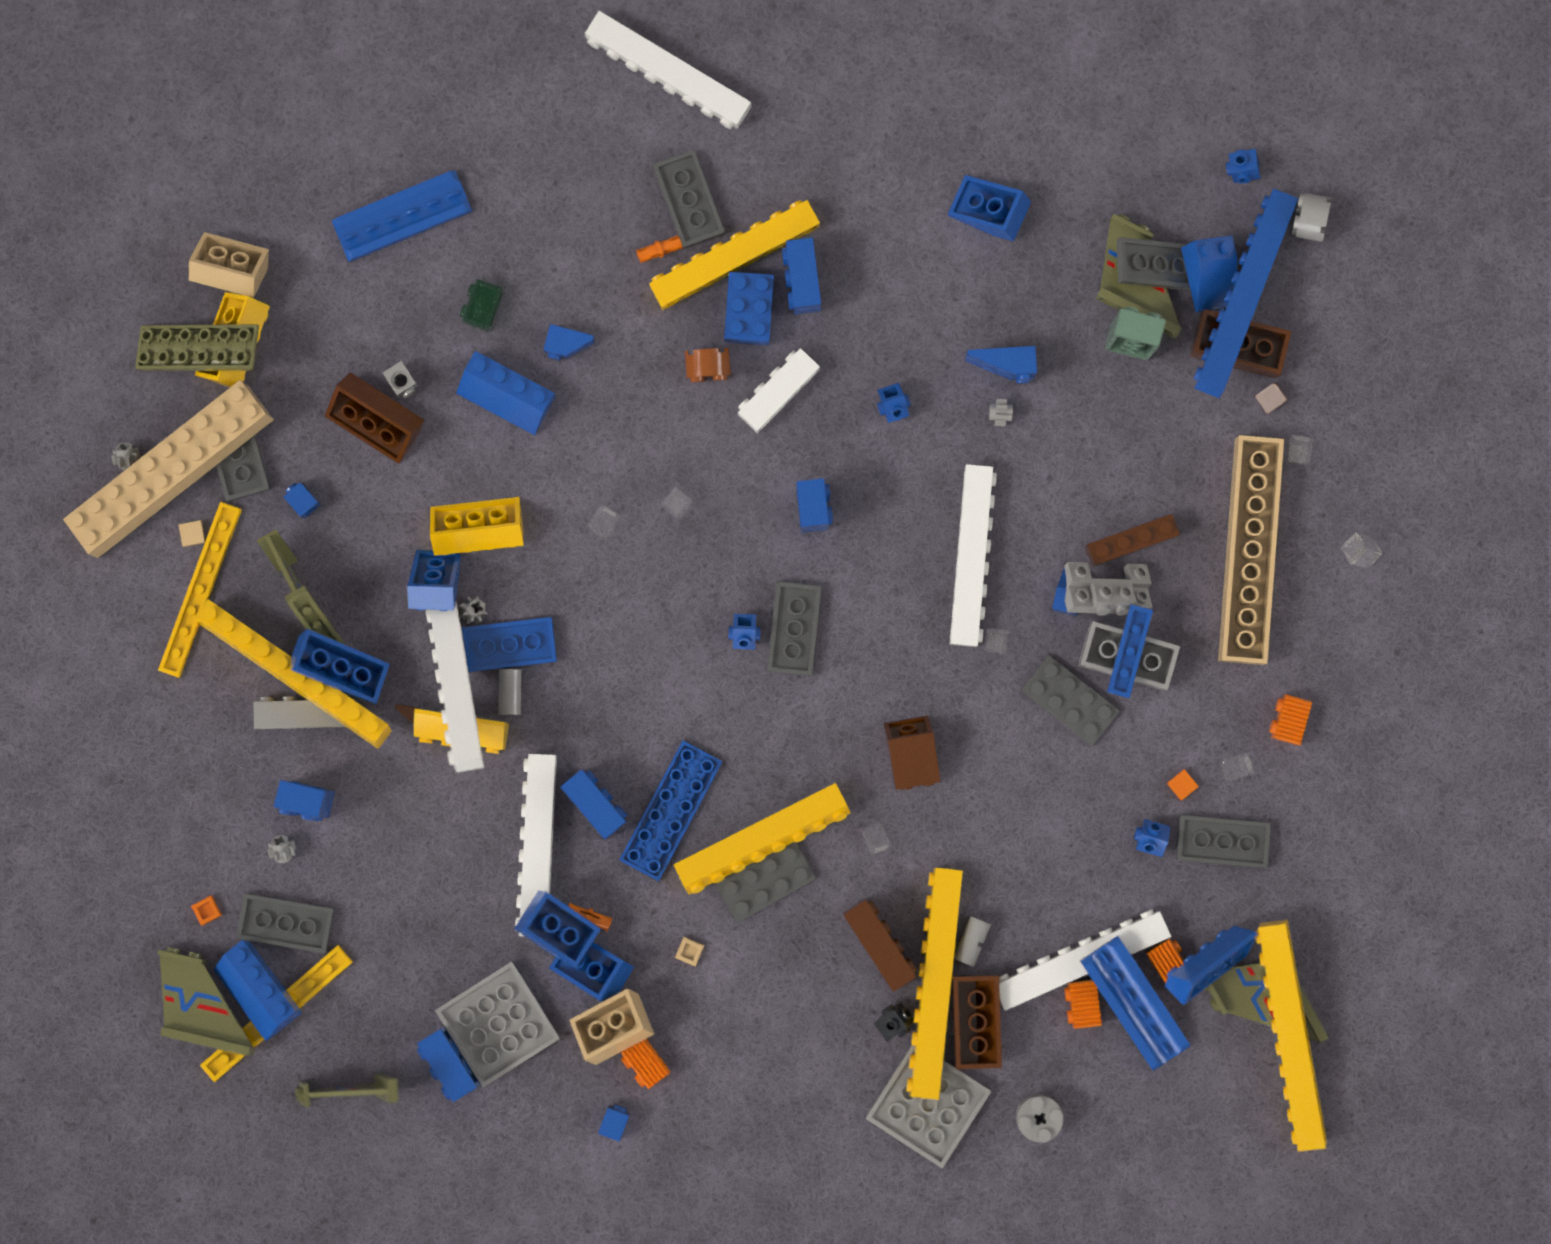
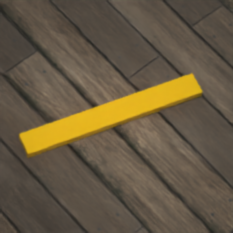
M223 502L219 503L158 671L178 678L181 677L200 626L195 619V615L211 596L242 509Z
M337 945L286 991L297 1006L301 1008L353 961ZM251 1021L242 1028L252 1046L256 1047L264 1040ZM218 1049L200 1066L213 1082H216L246 1055Z

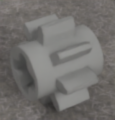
M997 398L996 404L990 403L989 420H995L994 426H1005L1006 421H1012L1013 405L1007 404V399Z
M128 442L118 444L115 450H112L113 455H111L113 465L118 464L121 470H126L140 458L139 448H133V445Z
M468 596L463 599L464 603L458 606L461 609L459 617L466 620L467 624H470L473 620L478 624L482 621L481 617L487 615L485 611L486 603L479 600V596L473 599Z
M275 836L268 843L269 849L267 851L269 858L275 857V861L278 863H286L292 859V856L296 855L294 840L289 841L288 836Z

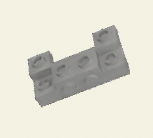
M1067 562L1064 566L1067 584L1065 604L1068 613L1117 614L1118 616L1128 614L1131 604L1150 610L1153 609L1148 591L1152 582L1147 564H1127L1124 567L1125 579L1092 578L1088 562Z

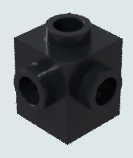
M899 1003L895 1007L891 1004L882 1010L881 1013L883 1015L874 1022V1025L888 1042L897 1035L899 1038L906 1035L910 1031L909 1026L913 1023V1018L910 1010L904 1007L902 1003Z

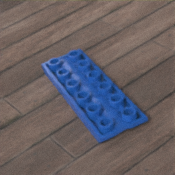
M453 170L332 220L347 260L351 262L473 211L456 170Z
M682 741L619 861L660 881L723 761Z
M1118 935L1080 960L1152 1071L1191 1046Z

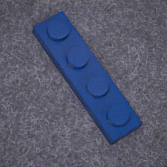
M1132 604L1129 606L1107 693L1130 698L1153 610Z

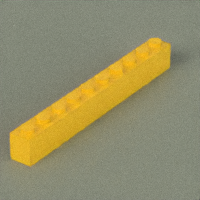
M209 599L195 615V619L202 627L377 749L380 748L392 732L386 722L340 690L292 671L291 656Z
M934 868L933 872H929L928 886H932L931 895L926 897V908L929 909V916L924 918L923 931H927L926 940H922L921 954H924V963L919 964L918 977H922L921 986H917L916 999L920 1001L919 1009H915L913 1022L917 1023L916 1032H912L911 1045L915 1046L914 1055L910 1054L909 1068L912 1069V1077L907 1078L906 1091L910 1092L911 1097L939 1100L963 873L961 870Z
M1288 919L1260 923L1259 930L1255 931L1258 934L1256 941L1257 944L1262 946V952L1259 953L1261 966H1265L1267 974L1263 975L1265 989L1269 988L1270 997H1267L1269 1011H1273L1274 1019L1271 1020L1272 1030L1278 1036V1042H1275L1277 1056L1281 1055L1282 1064H1279L1281 1078H1285L1286 1086H1283L1284 1098L1289 1100L1290 1103L1287 1114L1289 1122H1293L1294 1131H1291L1293 1145L1297 1144L1298 1151L1324 1149L1327 1145V1138Z

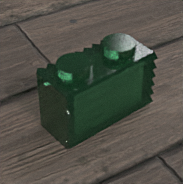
M479 279L476 280L475 284L471 283L467 294L470 297L467 305L464 304L460 312L463 324L489 333L504 290L499 286Z

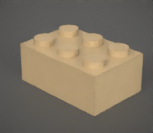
M204 232L189 260V281L254 298L268 269L269 249Z
M629 989L570 1019L584 1060L595 1065L654 1035L639 994Z

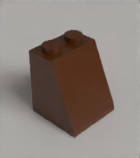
M928 715L884 723L896 790H909L914 786L920 785L932 786L937 782H941L934 735Z

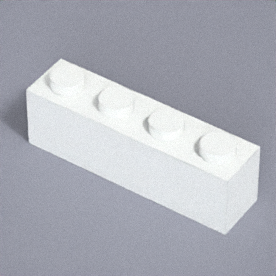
M801 348L797 352L793 350L785 358L787 363L782 368L778 366L769 375L771 379L766 384L762 382L754 390L756 394L751 400L746 398L739 405L740 411L738 415L757 434L820 370V366Z

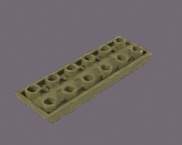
M259 325L141 326L135 369L141 371H252L254 369Z

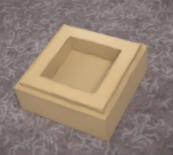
M201 520L179 524L183 547L205 543Z
M683 937L675 958L696 967L705 945Z

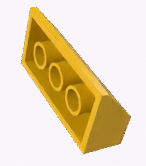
M225 292L213 325L257 324L259 325L258 342L263 324L268 318L270 306L249 296ZM196 371L195 376L230 388L239 380L244 382L246 371Z
M520 497L430 507V539L434 556L524 546Z
M415 709L414 736L419 737V742L432 744L434 739L442 741L441 745L451 747V744L446 743L444 731L448 730V724L443 723L442 714L440 712ZM476 718L480 746L486 747V752L499 754L500 750H505L509 723Z

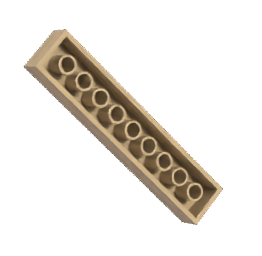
M239 380L63 520L86 552L93 557L99 558L274 419L250 387Z
M1243 435L1235 438L1218 662L1265 665L1268 662L1284 439Z

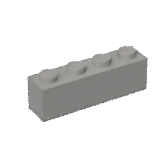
M295 696L283 697V701H274V697H260V702H254V729L346 727L306 698L302 701H296Z

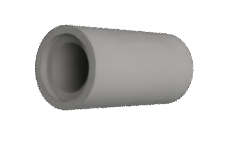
M519 669L499 670L498 715H521V670Z
M970 916L954 954V959L974 967L982 949L980 947L981 943L984 944L991 924Z

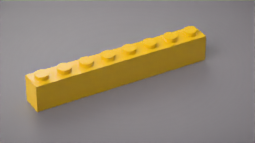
M801 200L796 201L789 206V210L783 213L782 211L775 212L770 216V220L764 223L759 221L750 227L751 230L745 233L740 231L730 237L731 240L725 244L719 242L713 245L711 251L706 254L700 252L694 255L689 263L685 265L679 263L671 268L672 272L666 275L661 273L653 277L649 285L661 309L664 310L729 276V272H736L786 245V241L799 239L818 229L820 222L808 200L804 202Z
M834 783L675 863L674 867L689 895L692 893L696 894L712 883L721 882L732 873L741 872L745 869V866L753 862H761L767 855L773 852H780L787 845L793 842H800L807 835L813 832H820L833 822L844 820L850 814V810L837 784Z

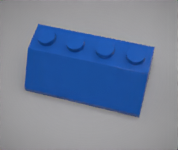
M477 351L473 353L468 362L456 394L533 435L536 434L556 397L552 391Z
M306 629L298 637L292 654L291 670L376 705L390 664Z
M1233 926L1227 931L1223 929L1215 937L1216 940L1212 943L1206 942L1196 955H1189L1181 967L1175 966L1167 974L1168 979L1165 987L1185 1005L1246 958L1258 934L1255 931Z
M241 940L223 955L213 969L265 1041L271 1039L303 1013L250 941Z

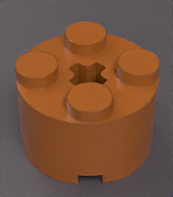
M719 348L693 350V355H690V351H684L686 378H690L692 383L705 382V377H713L714 381L728 380L727 375H731L729 348H724V352H721Z

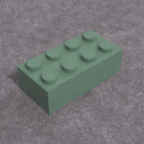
M1133 307L1121 308L1110 325L1104 349L1148 361L1160 345L1166 320L1161 319V315L1148 312L1145 315L1138 313L1139 310Z

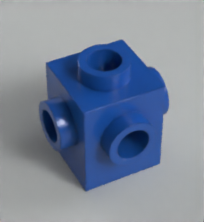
M1241 149L1235 151V153H1229L1230 162L1226 163V170L1228 176L1232 175L1234 183L1245 184L1251 180L1261 179L1256 149Z
M899 383L877 390L880 399L877 407L880 415H885L888 423L909 416L907 407L911 406L907 393L903 394Z
M734 614L733 626H729L728 640H733V649L755 650L756 640L760 641L761 628L756 627V614Z
M1144 819L1142 826H1137L1134 834V840H1137L1136 850L1162 857L1169 842L1171 826Z

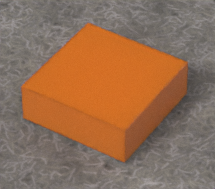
M1185 769L1166 783L1180 801L1199 787Z
M212 895L191 906L201 926L222 916Z

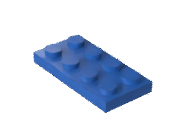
M552 617L462 627L469 673L557 662Z

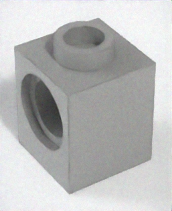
M402 361L383 372L399 398L402 396L408 398L416 392L415 388L418 385ZM399 377H407L405 386L398 387L396 385Z

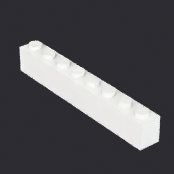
M598 11L585 32L589 45L595 49H599V47L607 51L606 54L616 61L620 58L626 62L625 66L630 70L643 72L645 74L644 77L652 83L658 81L664 85L663 89L672 95L675 92L683 96L682 100L690 106L698 105L702 108V113L711 118L713 115L721 119L720 123L729 129L732 127L738 129L751 108V102L601 11Z
M968 464L965 466L950 645L977 647L978 642L982 643L983 629H979L980 620H984L985 607H982L981 603L982 598H986L987 584H983L984 575L988 576L989 562H985L986 553H990L991 540L987 539V533L992 531L993 517H989V510L994 508L995 495H991V487L996 486L997 473H993V467Z
M456 601L454 610L439 611L428 609L426 610L427 622L432 623L433 629L429 630L431 643L435 642L436 649L432 650L434 663H438L439 669L435 670L437 683H441L442 689L438 690L440 703L445 705V710H441L443 723L448 724V730L444 731L446 743L451 744L452 751L448 752L449 763L455 766L456 772L484 768Z
M528 754V759H524V772H527V781H523L522 793L526 795V804H522L521 817H525V826H521L520 840H524V847L519 850V863H523L522 872H518V885H521V895L517 894L516 907L520 908V917H516L515 926L538 890L546 891L550 894L557 755Z
M1147 910L1141 913V918L1133 921L1132 918L1119 923L1121 927L1112 930L1111 927L1099 932L1100 937L1093 940L1091 937L1084 938L1078 941L1079 946L1073 949L1070 946L1064 947L1057 951L1059 955L1052 958L1049 955L1037 960V965L1029 967L1028 964L1016 969L1017 973L1010 977L1008 973L999 976L1000 1003L1003 1010H1008L1088 974L1080 960L1117 935L1130 954L1170 938L1171 935L1160 911Z

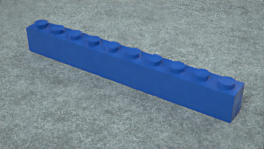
M1276 189L1272 190L1270 196L1265 195L1260 206L1264 209L1262 215H1257L1253 224L1254 227H1257L1255 233H1250L1246 242L1249 249L1247 252L1243 251L1238 263L1242 267L1240 272L1235 271L1231 283L1235 285L1233 290L1228 289L1223 302L1227 303L1225 310L1220 309L1216 321L1219 322V326L1217 329L1213 328L1210 334L1209 341L1212 344L1210 348H1205L1201 360L1205 362L1202 368L1198 366L1193 379L1197 380L1194 389L1220 399L1298 198Z

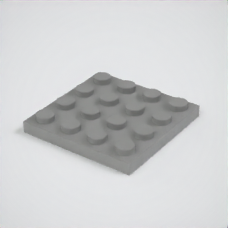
M513 961L435 1010L482 1087L490 1084L560 1039L559 1034Z
M911 1045L865 1119L940 1168H943L988 1098L991 1090L943 1060L939 1100L911 1097L910 1092L906 1091L907 1078L912 1077V1069L909 1068L910 1054L914 1055L915 1046Z

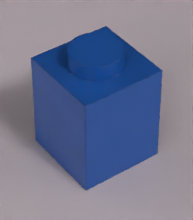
M301 482L289 486L285 491L287 494L283 496L303 519L321 505Z
M614 1104L613 1107L608 1106L598 1134L619 1142L630 1113L626 1112L627 1108L618 1104Z

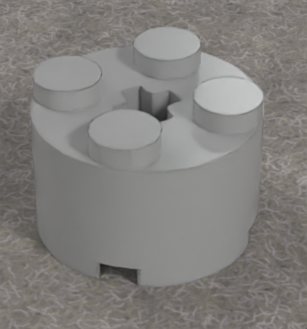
M1310 193L1300 194L1296 211L1300 216H1295L1292 235H1296L1298 238L1323 242L1332 197Z
M1033 1094L1025 1097L1019 1103L1016 1109V1123L1022 1134L1029 1140L1048 1142L1060 1132L1063 1125V1113L1059 1105L1051 1097L1044 1094ZM1043 1113L1044 1121L1036 1123L1035 1114L1040 1115Z

